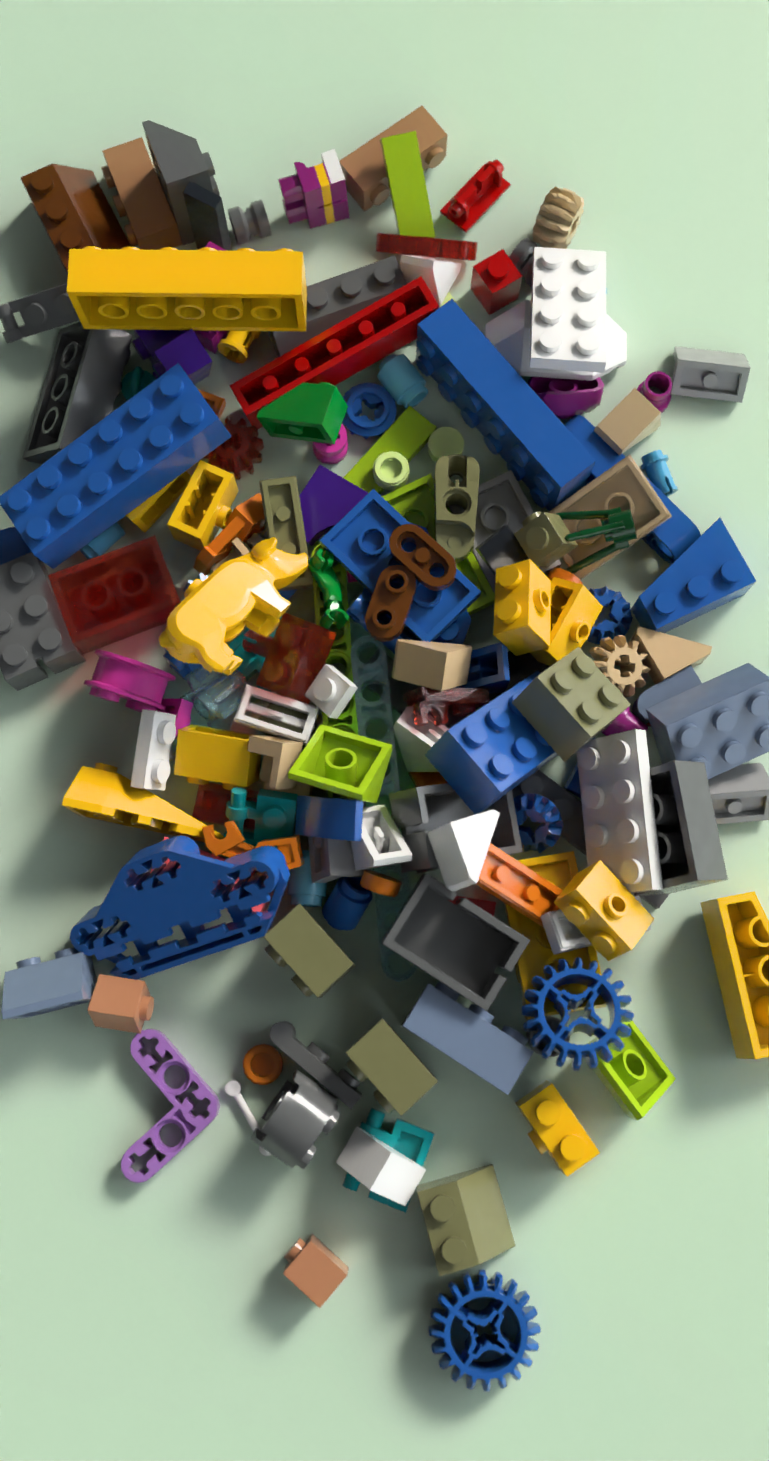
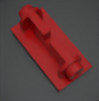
M496 159L493 162L488 161L440 210V213L467 233L511 186L502 177V172L504 171L503 164Z

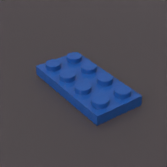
M373 489L319 541L321 546L328 550L373 595L382 571L389 566L400 565L390 552L389 539L392 532L397 527L410 523ZM407 542L402 546L405 552H412L416 548V545L411 542ZM434 567L431 569L430 574L433 577H441L444 574V570L440 567ZM457 568L454 582L444 590H430L416 579L417 590L405 627L419 641L434 642L481 596V591ZM395 578L390 582V586L395 589H399L404 585V581L399 578Z

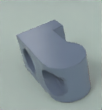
M690 665L640 694L632 706V713L640 718L648 727H651L646 711L647 708L698 686L702 682Z

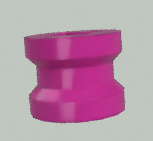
M343 424L335 444L312 442L314 455L322 463L329 465L337 464L347 455L348 437Z

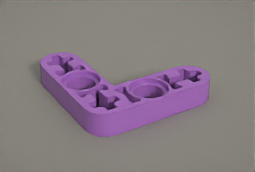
M156 1029L142 1030L141 1034L137 1033L131 1042V1054L174 1107L124 1153L121 1160V1170L128 1180L136 1183L145 1182L154 1176L216 1118L220 1109L219 1099L214 1091L166 1035ZM144 1037L148 1040L154 1038L158 1040L159 1043L155 1049L161 1057H165L168 1051L173 1056L172 1059L164 1062L157 1072L152 1067V1065L159 1063L155 1056L152 1054L143 1056L141 1050L144 1048L142 1042ZM172 1065L180 1066L186 1073L185 1083L177 1089L169 1087L165 1082V1072ZM193 1082L199 1087L192 1091L198 1100L207 1098L210 1101L207 1107L210 1113L208 1117L203 1114L193 1115L192 1110L195 1108V1104L189 1096L183 1102L178 1098V1095L189 1090ZM173 1123L180 1128L182 1138L178 1145L170 1147L162 1142L160 1132L165 1124ZM151 1138L155 1148L163 1153L165 1158L161 1160L157 1153L147 1161L146 1166L149 1169L147 1173L143 1169L135 1172L131 1167L135 1163L132 1155L135 1153L138 1156H142L153 1146L146 1143V1141Z

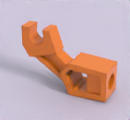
M260 493L234 508L225 523L226 527L209 545L203 547L196 557L193 568L197 572L203 573L205 576L208 575L214 563H219L229 555L233 546L232 541L238 537L246 543V540L253 533H260L264 529L265 518Z
M234 820L224 823L227 830L224 838H218L215 835L214 824L202 827L206 847L215 856L221 854L230 858L268 845L278 847V850L285 856L288 869L301 867L304 864L299 835L262 840L255 847L243 842L245 838Z

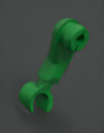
M319 549L310 558L308 568L323 593V605L326 612L320 619V625L322 628L329 629L335 623L338 629H342L349 619V615L346 611L340 609L342 607V586L331 567L334 562V556L328 550L323 551V549Z

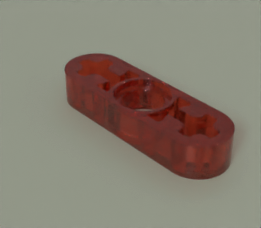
M377 233L376 252L476 261L478 242Z

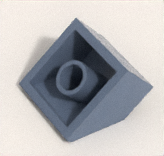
M73 947L55 952L56 959L41 963L40 957H33L16 962L17 969L6 971L4 976L1 1009L3 1020L25 1019L90 1002L97 982L92 955L87 956L84 955V952L79 953Z

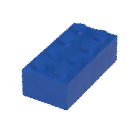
M536 671L448 729L425 754L426 758L475 815L483 812L558 755L512 704L518 695L541 674L539 671Z

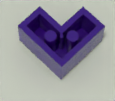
M193 329L189 331L134 330L136 339L132 341V344L143 361L149 358L154 370L152 375L155 380L177 363L180 364L194 385L210 375L212 359Z

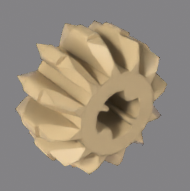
M554 187L545 196L544 202L540 205L539 213L536 216V222L533 227V241L545 248L566 249L580 224V219L584 212V199L566 188Z
M624 635L615 636L613 640L609 637L601 639L599 641L600 647H592L589 650L595 665L621 691L622 695L625 697L633 696L635 694V687L641 688L646 684L641 674L649 673L651 670L648 666L642 665V660L648 656V653H637L639 642L636 640L627 642ZM614 663L620 666V670L614 669Z

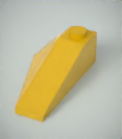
M95 763L94 768L82 766L63 797L62 806L82 817L171 836L182 835L205 843L202 827L207 825L146 789L130 787L131 780L117 773L118 768L112 765ZM214 830L218 838H224V835Z

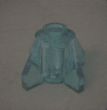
M205 668L194 669L185 676L190 690L180 698L194 703L193 707L208 721V727L230 730L246 684L248 685L246 678L238 670H235L231 675L215 671L210 673Z

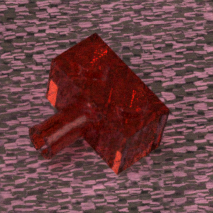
M284 613L274 637L269 636L266 638L252 630H248L245 636L256 640L257 643L254 644L243 639L242 646L246 652L265 658L256 681L257 685L285 697L309 704L311 700L305 696V693L324 666L337 633Z

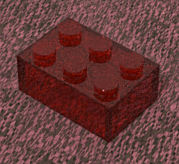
M155 535L48 575L72 643L82 654L167 623L170 613L182 602Z

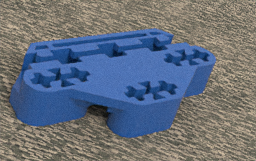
M182 835L143 848L121 868L103 903L90 909L74 925L70 932L71 943L80 953L84 952V955L91 956L95 954L98 961L107 959L115 963L116 965L109 972L116 977L137 980L264 937L272 925L291 875L285 856L277 848L267 845L221 861L200 855L199 847L195 841ZM169 858L170 862L166 865L165 862ZM152 867L154 870L150 873L148 870ZM274 889L275 891L268 910L253 913L252 907L269 902L271 898L268 893H271ZM227 908L233 922L222 923L205 929L204 924L219 919L222 916L219 910ZM180 926L185 936L184 939H176L161 945L158 944L157 940L171 936L174 933L172 927ZM133 941L139 954L126 957L122 954L127 949L125 943Z

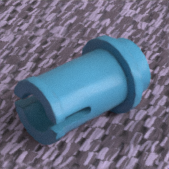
M655 450L641 458L643 464L640 468L642 471H646L649 480L666 496H670L677 492L678 488L675 486L666 463L669 458L667 455H663L662 450Z
M116 522L79 551L92 563H95L97 560L102 561L104 559L103 554L126 533Z

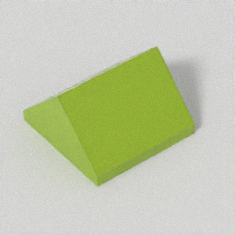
M320 724L289 770L288 779L357 800L377 804L392 753V745Z
M630 1021L622 1022L632 1030L628 1038L619 1037L624 1044L623 1049L618 1052L609 1047L613 1058L608 1063L604 1062L596 1054L598 1065L593 1071L624 1113L638 1121L647 1114L676 1078L635 1023ZM594 1038L588 1044L598 1041L599 1038Z

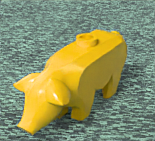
M272 537L258 542L251 552L226 561L203 582L199 578L195 579L184 593L185 599L170 613L166 628L159 636L160 646L166 648L169 654L179 661L201 664L210 673L215 671L231 675L240 666L243 659L235 656L234 651L228 647L226 642L237 637L245 627L266 638L270 636L278 627L279 618L291 605V602L283 598L277 590L288 586L307 570V554L305 552L290 554L276 548V537Z

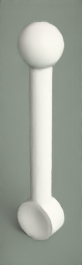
M237 1080L229 1081L225 1086L226 1093L234 1097L252 1131L254 1132L255 1128L261 1131L240 1093L241 1084ZM259 1146V1151L262 1155H271V1153Z

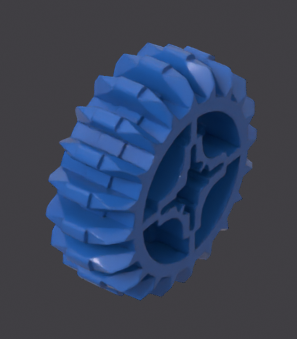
M580 957L575 958L573 969H569L565 959H560L558 961L559 973L550 965H546L543 973L547 980L537 975L532 978L531 983L537 990L527 989L524 998L533 1004L523 1005L521 1009L522 1015L534 1017L524 1023V1031L538 1030V1033L531 1038L530 1044L534 1047L545 1042L546 1047L541 1056L547 1059L555 1051L559 1054L556 1060V1066L558 1067L564 1065L566 1057L572 1058V1068L575 1071L581 1068L582 1058L586 1059L590 1069H595L598 1065L596 1054L604 1062H610L613 1056L609 1047L614 1051L620 1052L624 1044L619 1037L628 1038L632 1032L622 1022H630L634 1018L633 1012L621 1009L632 1001L629 995H617L624 987L623 981H616L611 985L608 982L613 973L611 969L607 968L601 976L596 973L598 968L597 961L593 960L587 970L582 968L583 961ZM572 983L588 986L583 993L578 995L570 994L564 989L561 992L556 989L562 985ZM599 995L604 999L609 1010V1029L601 1024L602 1019L594 1010V1003ZM546 998L554 1003L553 1008L561 1016V1023L555 1032L550 1029L545 1019L544 1001ZM586 1000H589L584 1009L583 1017L580 1016L576 1021L573 1020L566 1027L571 1011L581 1007ZM574 1032H583L590 1037L595 1035L599 1038L598 1041L585 1045L564 1041Z
M485 1270L478 1271L479 1282L472 1283L468 1272L463 1273L462 1277L465 1284L463 1288L460 1289L457 1283L451 1280L448 1283V1287L453 1296L450 1298L444 1293H439L437 1296L438 1302L445 1310L440 1308L431 1309V1318L440 1322L429 1326V1335L434 1338H440L431 1344L432 1352L434 1354L444 1353L439 1360L441 1369L444 1370L454 1365L451 1372V1379L457 1382L466 1373V1387L469 1389L474 1388L477 1378L481 1379L484 1391H490V1379L497 1378L500 1388L507 1387L505 1374L510 1372L515 1380L521 1378V1373L516 1366L518 1363L528 1368L531 1367L532 1360L525 1353V1350L535 1352L539 1349L538 1342L528 1337L541 1332L538 1323L530 1322V1320L538 1315L535 1306L524 1307L530 1299L526 1291H521L514 1295L518 1286L514 1279L509 1280L502 1288L503 1276L500 1272H495L491 1283L487 1282ZM475 1298H495L494 1302L490 1301L481 1310H474L467 1305L463 1306ZM507 1306L513 1310L517 1318V1333L514 1342L510 1341L500 1329L501 1322L504 1319L503 1312ZM454 1316L469 1331L468 1337L465 1340L466 1347L462 1353L458 1351L450 1337ZM490 1322L495 1336L484 1332L478 1337L477 1328L473 1323L485 1327ZM487 1350H495L503 1355L498 1359L487 1362L473 1360H478L480 1355Z

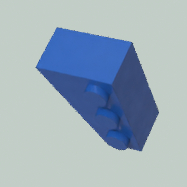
M719 517L638 597L631 610L640 627L666 633L745 595L754 585L756 579Z

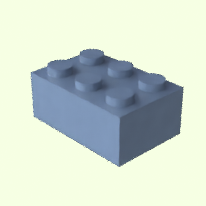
M746 663L646 709L662 764L674 760L704 762L707 778L710 779L769 752V676L750 663Z
M439 981L435 987L427 984L402 1023V1026L508 1095L534 1052L525 1046L529 1039L509 1026H504L500 1030L490 1024L494 1016L476 1004H471L467 1009L456 1001L460 994Z

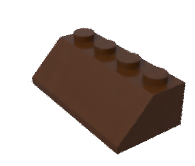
M52 163L20 178L67 275L69 249H82L86 246H95L101 249L131 247L92 170Z

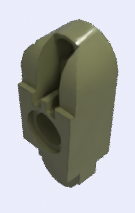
M460 454L440 457L437 460L434 474L435 541L453 556L456 563L464 561L470 552H473L480 475L478 461L474 457ZM459 475L463 480L461 482L455 480L454 483L450 480V477ZM450 505H460L465 512L455 515L448 512L446 508Z

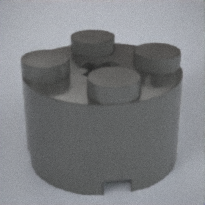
M296 1070L293 1073V1081L295 1083L293 1084L288 1080L284 1083L262 1116V1119L267 1121L261 1131L255 1128L251 1140L289 1167L293 1168L297 1165L304 1169L317 1150L313 1145L321 1131L328 1134L337 1122L340 1113L337 1111L336 1096Z

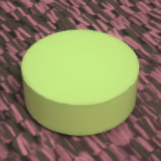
M440 427L430 435L428 453L434 462L437 463V460L442 456L463 454L464 439L458 430L452 427Z
M393 451L379 455L373 465L375 482L379 487L390 491L403 487L409 478V463L402 454Z

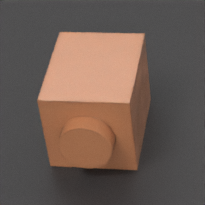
M99 974L87 1011L95 1027L141 1034L144 1021H149L152 1016L154 997H151L145 981Z
M314 1234L306 1242L299 1238L284 1256L288 1263L283 1274L319 1308L348 1275L349 1267Z

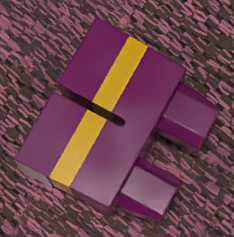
M335 149L321 153L322 163L309 168L301 162H294L296 174L278 179L283 197V207L289 224L307 219L309 227L312 229L350 218L345 177Z

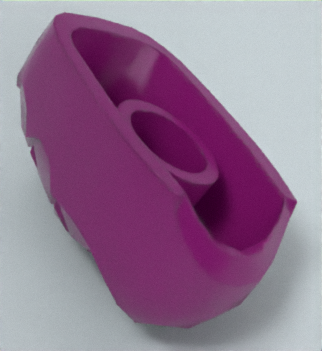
M531 376L527 383L558 419H568V417L571 418L576 414L583 415L584 413L591 412L597 406H600L604 383L600 377L589 381Z

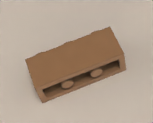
M423 105L339 161L345 177L346 190L364 212L374 205L378 206L384 203L390 195L380 144L381 138L416 131L423 172L428 168H435L446 157L448 135Z
M142 137L103 150L107 165L101 167L108 188L115 187L118 195L112 196L120 218L127 216L129 224L125 225L124 229L131 247L138 245L140 250H159L163 247L174 248L182 245L177 224Z

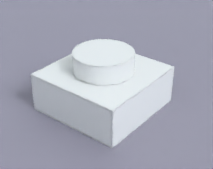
M324 664L305 693V696L328 717L338 719L358 687L334 666Z

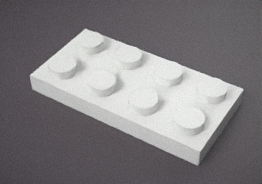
M534 247L529 368L604 373L606 366V252Z
M634 729L592 739L577 751L588 866L601 860L630 893L662 890L646 730Z

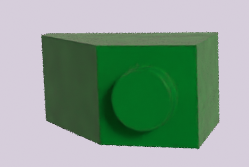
M303 382L260 409L257 418L270 437L335 444L348 406L336 386L327 382H319L318 384Z

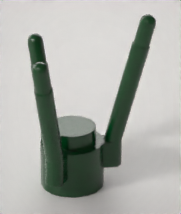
M617 507L610 510L556 513L562 520L605 519L601 520L602 526L567 534L565 539L568 542L602 534L605 536L606 543L614 541L611 545L564 569L571 573H575L617 550L629 548L628 541L637 539L630 509L621 511V508Z

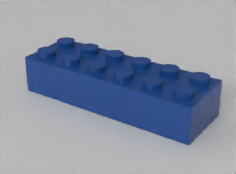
M453 299L418 323L415 362L419 370L425 376H431L436 381L444 399L448 402L453 401L461 410V416L465 423L472 429L475 427L484 436L483 440L487 448L493 454H499L505 460L508 471L512 470L516 480H522L530 489L532 499L539 507H546L548 511H551L587 485L596 460Z
M177 363L0 496V505L33 555L54 569L232 436L180 364Z

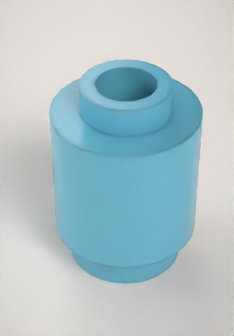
M391 354L380 363V371L377 378L398 405H403L406 409L409 406L413 408L427 396L429 391L425 387L426 381L406 355L396 356V354Z
M302 850L304 864L301 867L289 869L291 875L288 881L287 895L291 896V905L297 906L300 903L305 907H322V898L326 897L327 883H312L309 850Z

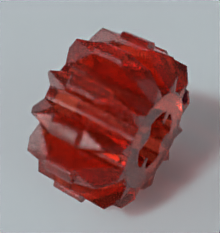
M227 416L224 426L232 437L204 458L209 459L207 463L229 473L233 472L235 479L239 481L242 476L241 471L245 470L253 475L255 471L253 464H261L263 457L260 451L263 450L264 444L263 440L258 438V429L254 425L247 427L246 420L243 418L236 424H233L231 418Z

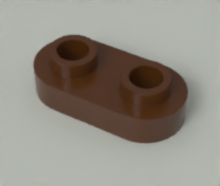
M404 524L392 532L389 539L392 557L414 574L415 578L423 586L430 590L440 591L448 588L454 582L456 562L453 556L422 528L414 524ZM407 542H411L416 545V548L412 552H405L402 546ZM434 567H440L444 570V574L441 577H433L430 571Z
M392 565L384 569L374 589L365 615V623L368 633L378 641L388 642L396 639L402 633L417 590L415 575L405 566ZM395 578L404 581V585L399 589L390 586V582ZM381 614H388L392 617L391 622L386 625L380 624L377 619Z

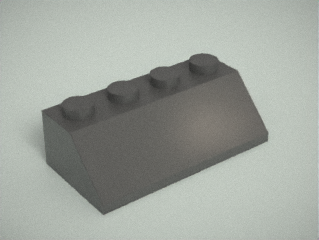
M395 255L307 286L306 332L267 331L277 356H282L406 285L407 282Z
M81 322L59 330L23 459L39 464L45 463L112 413L115 399L122 388L120 380L124 366L128 363L131 356L129 348L133 335L125 330L84 329Z

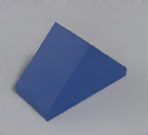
M502 642L472 650L467 684L447 689V695L458 696L505 692L510 682L507 647Z

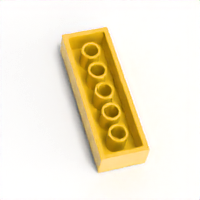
M95 246L69 249L67 294L84 329L306 332L307 286L303 251H293L288 248H280L275 251H255L251 248L221 251L209 247L198 250H178L173 247H163L159 250H140L130 246L121 249H101Z

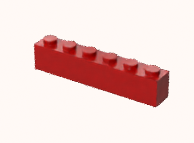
M420 276L229 386L254 431L263 427L257 418L260 409L303 382L314 384L327 382L335 386L417 339L418 323L439 309V305L424 279Z

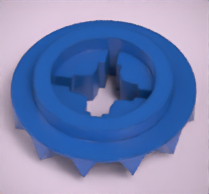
M374 383L358 384L349 389L343 396L348 408L342 424L349 429L352 435L357 434L365 439L376 435L381 437L393 424L397 415L396 402L386 388ZM362 401L369 409L376 408L373 422L366 415L360 416L362 414Z
M607 586L588 590L603 606L602 610L604 607H608V605L612 606L609 613L612 621L610 622L605 619L597 627L593 625L587 641L600 645L599 641L603 638L609 637L613 640L615 636H625L630 628L633 617L631 615L630 603L622 597L621 591L615 592L608 589Z
M526 793L513 798L521 845L524 852L533 850L541 853L545 849L553 847L560 838L563 829L562 817L557 807L549 799L538 794ZM527 816H530L532 822L542 823L537 827L535 833L532 832L530 827L520 826L526 821Z

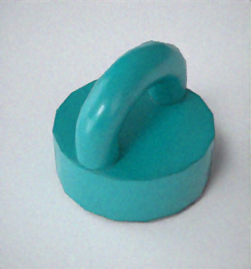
M139 366L129 372L122 380L121 391L125 400L128 401L155 380L153 375Z

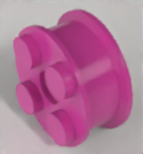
M99 649L95 650V654L99 656L92 679L84 681L85 685L91 687L90 695L117 703L120 698L127 700L125 707L138 712H142V709L165 711V707L161 702L168 681H175L176 679L174 675L118 654Z

